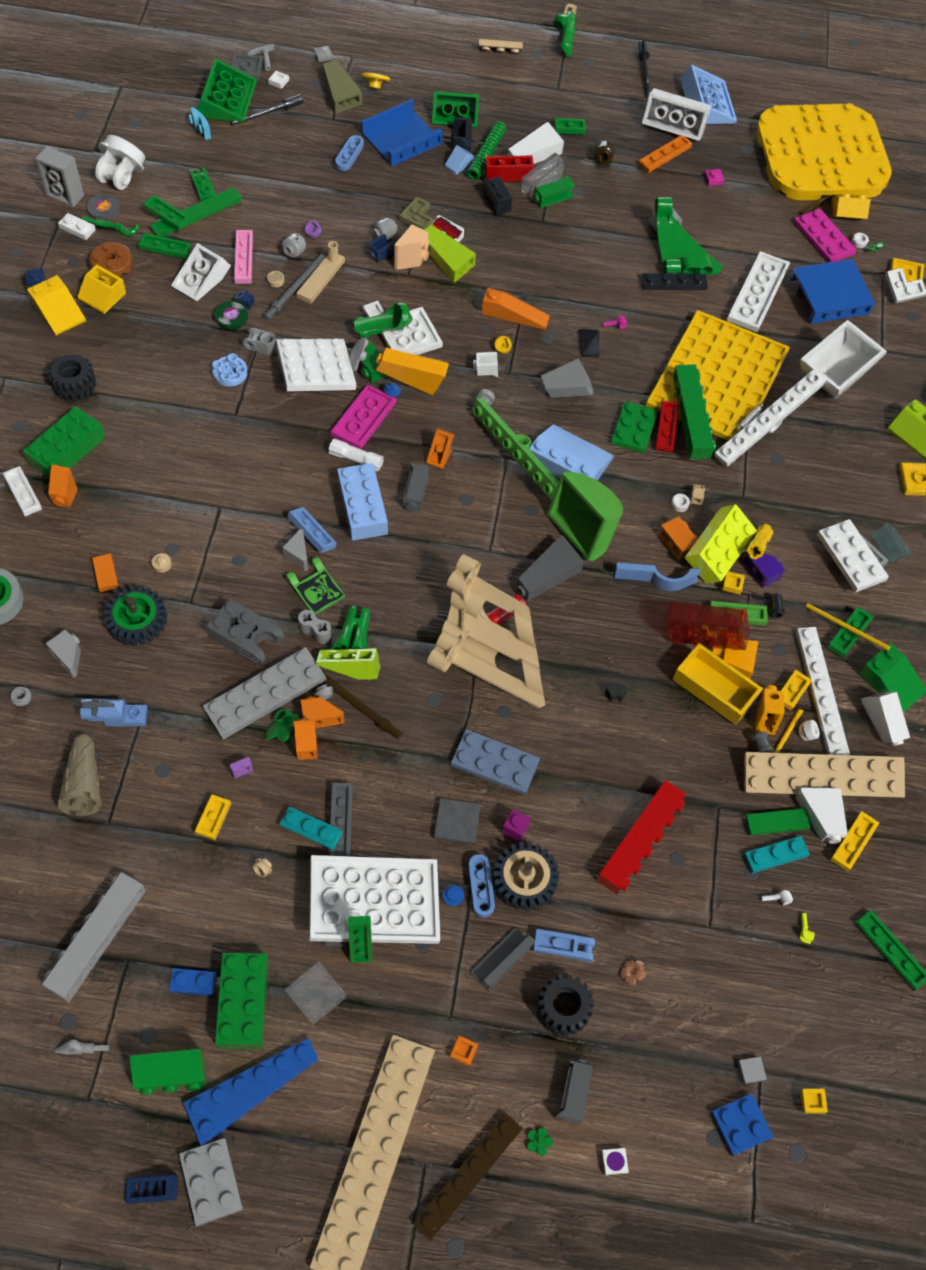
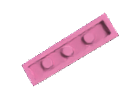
M236 230L235 284H252L253 230Z

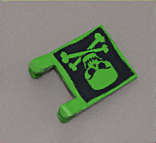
M318 557L312 559V567L317 572L301 582L298 581L293 572L286 575L287 582L294 588L307 608L315 615L345 598L344 593Z

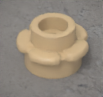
M257 858L255 860L256 863L252 868L259 877L265 878L272 873V865L267 859Z

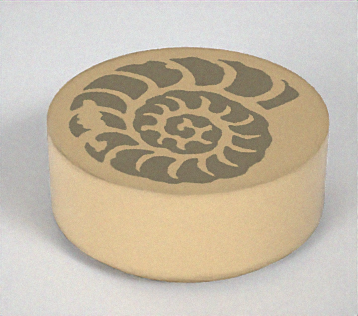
M272 271L268 274L267 279L270 286L280 287L284 284L283 273Z

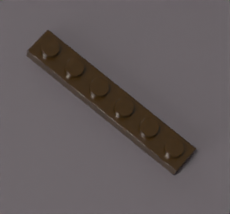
M506 1112L413 1223L429 1241L435 1237L522 1131L523 1128Z

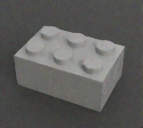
M47 146L35 158L46 196L74 207L84 196L75 158Z

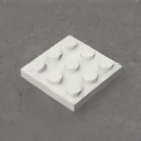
M423 307L410 310V314L413 317L412 323L402 330L380 333L388 348L414 355L443 347V342Z

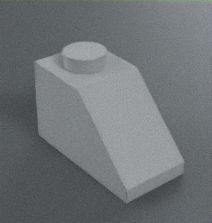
M64 630L48 641L46 645L56 660L75 678L81 655L78 645L80 641L74 634L70 635Z

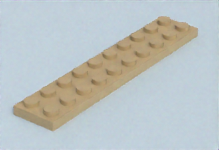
M395 1035L392 1036L312 1259L311 1269L361 1270L435 1053L434 1049Z

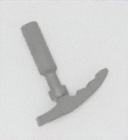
M274 44L253 49L248 52V55L262 52L265 70L270 71L268 51L275 50Z

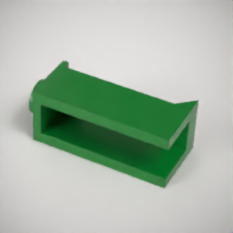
M566 175L564 179L539 187L535 186L533 200L540 208H544L571 199L574 195L570 189L575 188V184Z

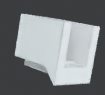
M497 352L476 353L477 360H473L474 371L477 370V375H494L498 377Z

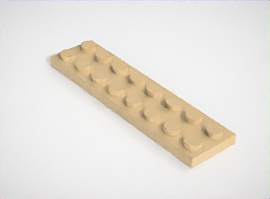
M744 752V793L798 794L800 788H841L842 796L905 797L904 757Z

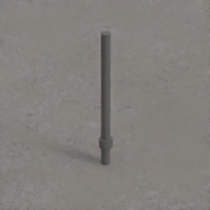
M320 254L279 300L272 303L270 309L264 315L266 320H269L282 309V305L325 259L324 254Z

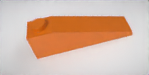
M487 288L483 299L482 314L546 330L550 315L505 291Z

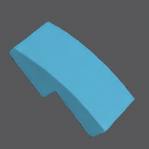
M194 107L190 108L191 115H189L191 125L194 124L195 130H199L200 134L204 135L205 140L211 139L210 127L205 117Z

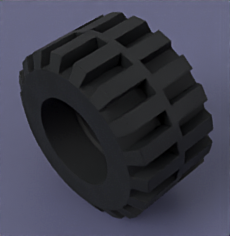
M67 353L62 357L58 356L57 360H53L51 362L52 365H49V370L47 371L48 378L54 393L59 398H65L66 401L70 399L77 401V399H84V396L88 397L90 392L94 391L96 377L93 367L88 358H83V355H76L75 353L68 355Z
M567 974L566 978H563V975H558L556 979L554 977L551 978L543 986L537 1000V1015L541 1017V1024L545 1023L547 1025L546 1029L548 1031L552 1029L556 1035H559V1033H563V1036H568L569 1033L574 1035L579 1030L581 1031L590 1020L594 1010V999H591L593 994L591 990H587L588 985L586 983L583 985L580 983V978L576 977L574 980L572 975ZM568 995L573 998L577 1004L576 1014L572 1016L559 1014L553 1006L554 997Z

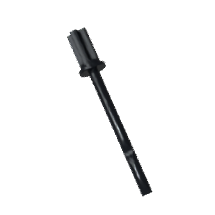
M646 40L638 42V58L643 62L646 96L649 97L651 92L647 59H649L650 53L647 51Z
M299 94L288 99L283 98V103L250 114L245 117L244 122L281 108H285L288 111L289 108L304 102L302 95ZM231 121L230 123L236 125L242 122Z

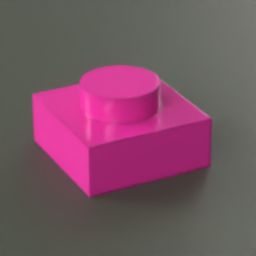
M721 169L705 171L708 186L723 185L724 178Z

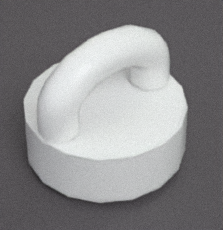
M814 720L805 721L800 725L799 735L804 741L818 739L820 734L819 728Z

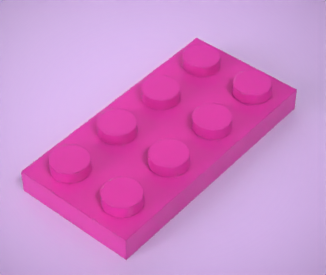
M820 208L794 219L793 223L827 262H837L855 255L856 248Z

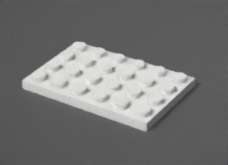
M311 855L309 941L349 942L348 917L371 916L372 942L439 944L440 920L437 860Z

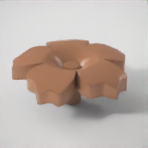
M633 960L627 961L624 964L626 968H623L620 973L621 979H625L630 986L635 985L636 979L640 981L645 978L646 973L643 971L644 963L640 960L636 962Z

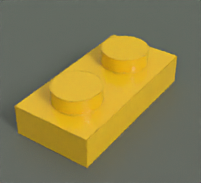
M797 670L794 671L781 690L784 693V707L792 711L812 682L810 678Z
M211 794L195 833L216 840L232 804L231 801Z

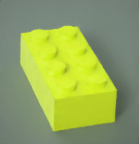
M736 504L721 507L685 556V559L694 569H700L699 576L706 584L720 582L757 530Z

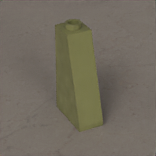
M336 59L324 63V79L335 114L362 105V91Z

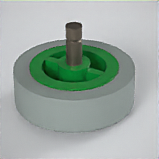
M0 568V625H2L19 613L23 605L24 596L16 577L9 571Z

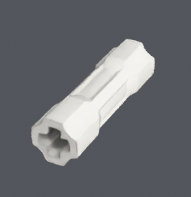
M335 438L329 446V454L340 458H347L360 464L373 463L375 471L380 470L384 461V456L358 449Z

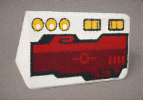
M440 215L435 218L432 224L434 227L458 242L463 239L464 228Z

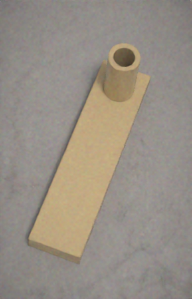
M331 241L328 243V255L296 293L297 298L312 304L344 264L345 257L338 254L337 242Z

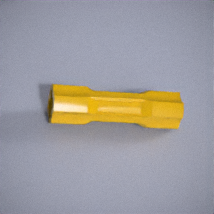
M764 524L758 527L755 538L750 542L747 549L750 558L757 559L763 556L766 544L770 541L774 532L771 529V525Z

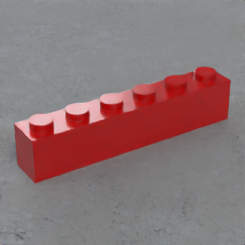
M665 780L597 878L600 884L616 895L619 894L621 889L624 892L631 883L629 878L632 873L637 875L642 867L640 862L643 857L648 859L653 851V848H651L654 842L659 843L664 835L662 832L664 827H670L675 819L673 817L675 811L680 812L686 802L683 799L686 793Z

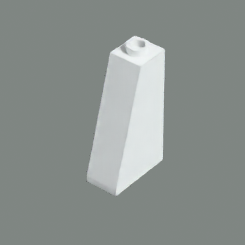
M547 122L509 148L508 156L532 155L535 164L562 154L564 141Z

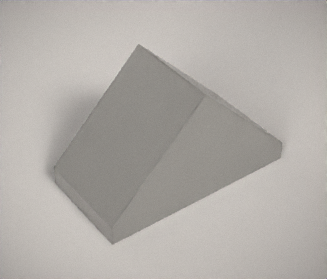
M301 529L285 544L283 555L285 559L302 570L308 571L303 529Z

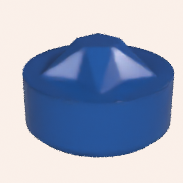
M386 383L383 389L384 393L391 397L400 396L402 390L395 383Z

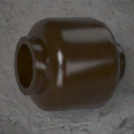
M609 141L598 142L594 149L595 160L599 164L610 163L614 157L613 145Z

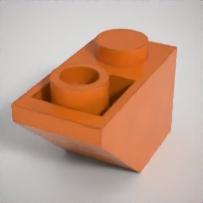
M304 718L294 721L297 759H317L315 720Z

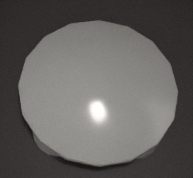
M364 337L354 345L350 353L349 359L353 371L357 370L359 362H363L367 355V352L364 350L367 347L368 339Z

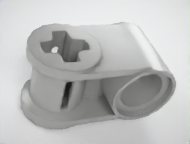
M251 328L248 337L243 340L244 347L250 351L266 355H273L277 352L276 338L271 332Z

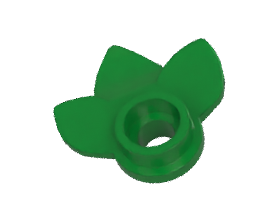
M287 709L279 710L274 716L275 722L267 730L266 740L277 736L280 742L286 741L292 734L294 721L300 720L299 716Z

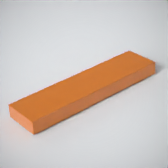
M680 135L640 159L638 165L647 173H650L691 148L692 142Z

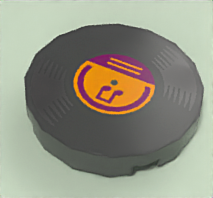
M100 194L89 200L87 210L89 216L93 219H107L109 221L120 213V204L114 196Z

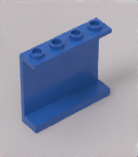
M413 99L361 121V134L391 167L437 147L443 142V131L440 128L432 131L414 112Z
M853 259L794 268L789 279L790 282H799L812 308L808 318L810 324L869 315L875 305V301Z

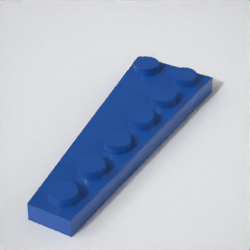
M308 1038L184 1102L183 1104L200 1145L203 1146L225 1131L227 1127L241 1119L247 1112L261 1104L275 1091L285 1086L287 1082L293 1080L316 1063L319 1059L310 1039Z

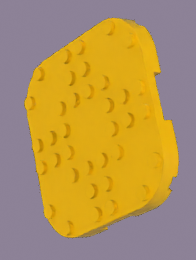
M851 103L775 105L764 111L760 116L756 136L759 147L763 148L766 158V172L769 182L777 192L781 190L782 193L786 194V197L795 200H818L821 198V195L851 194V198L856 195L872 198L881 194L882 190L886 188L891 177V166L877 125L872 115Z

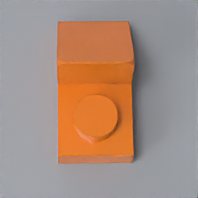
M439 428L436 429L426 463L443 469L452 453L450 448L455 434Z

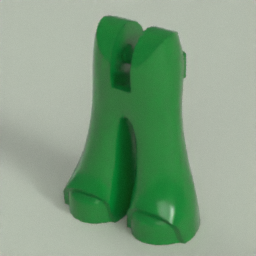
M351 605L343 627L335 639L331 650L349 649L354 629H356L351 649H368L369 608L363 607L360 618H356L358 607Z

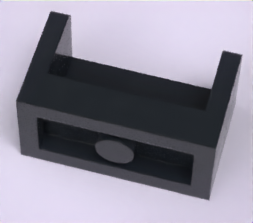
M455 117L453 150L457 145L471 152L472 118Z

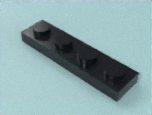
M642 273L641 276L643 290H707L708 287L707 276L703 273Z

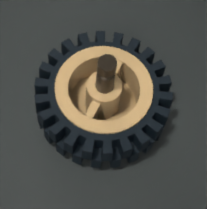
M519 842L518 846H515V844L510 845L508 850L507 848L504 849L502 855L498 856L493 871V885L496 887V893L500 894V899L507 901L506 905L510 907L514 905L517 910L522 907L524 911H529V908H533V910L538 909V906L541 905L542 907L547 901L551 900L559 882V871H557V862L554 863V856H549V851L546 848L541 850V845L537 844L534 847L532 842H528L527 845Z

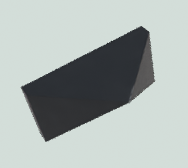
M579 329L582 357H599L600 330Z

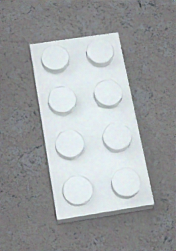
M850 519L818 532V537L855 593L888 579L889 576Z

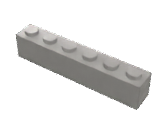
M122 872L111 881L110 889L99 898L96 909L93 913L87 915L83 923L84 926L73 935L67 950L61 952L57 959L58 963L53 970H49L43 979L42 985L44 988L67 1003L71 1001L146 892L143 884Z

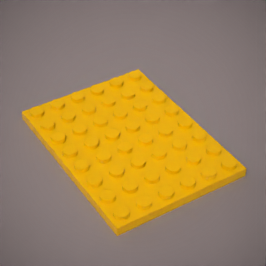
M697 310L649 397L646 407L661 412L662 401L678 402L673 381L675 366L696 364L697 371H700V385H703V398L706 399V412L709 413L710 417L709 426L712 427L713 435L729 441L738 434L739 424L756 406L763 404L790 347ZM679 410L677 420L682 421Z

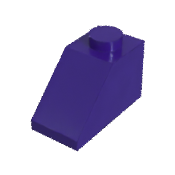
M745 551L741 560L762 588L780 580L785 571L781 562L777 561L772 555L763 554L762 557L752 559L749 553Z

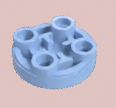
M234 353L212 363L213 377L220 385L236 386L241 384L247 377L245 362Z

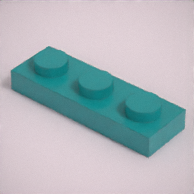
M290 806L279 824L282 828L332 851L343 834L340 829Z
M802 836L745 852L744 858L751 874L807 858L810 854Z

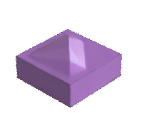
M249 757L230 764L231 772L235 779L253 772Z

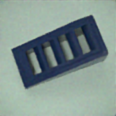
M177 1175L126 1179L125 1204L177 1201ZM149 1182V1183H148V1197H145V1194H146V1183ZM156 1182H158V1196H155ZM136 1183H139V1198H135Z

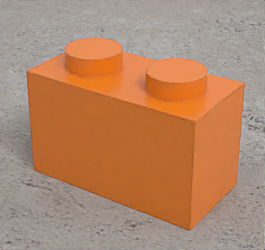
M679 516L661 525L658 534L679 562L685 559V556L698 540V537L691 532L687 523Z

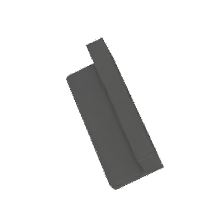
M515 928L471 971V974L489 992L534 947L535 940L530 935L526 938Z

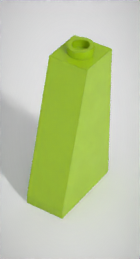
M433 225L423 229L429 232V256L453 283L475 266V252Z

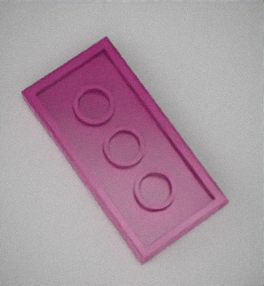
M366 385L330 431V435L353 447L362 449L397 403V399L370 385Z

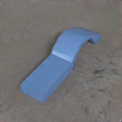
M617 563L614 571L615 579L651 581L656 587L669 592L678 591L697 583V576L700 575V569L690 568L684 577L672 579L661 575L655 565Z

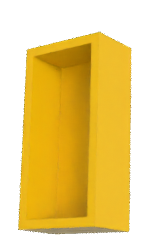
M700 643L677 668L673 677L675 682L735 725L743 718L763 690L758 684Z

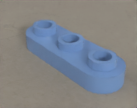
M354 135L347 140L335 160L338 170L347 171L351 168L364 147V140L361 136Z
M477 854L469 861L473 910L478 917L487 918L493 914L495 908L490 862L486 856ZM479 864L483 868L481 870H478L475 866ZM482 884L485 886V889L480 890L477 886ZM486 905L488 909L481 910L480 906Z

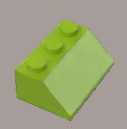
M915 399L902 410L887 430L926 460V407Z

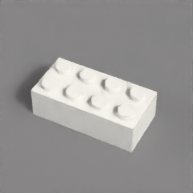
M654 88L649 95L642 124L700 141L712 105Z

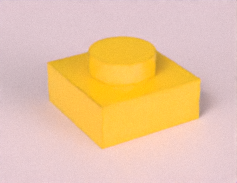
M728 571L725 575L722 590L740 595L745 576Z
M825 1089L800 1090L803 1114H826L828 1112Z

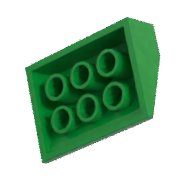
M215 58L197 110L209 119L244 122L257 79Z

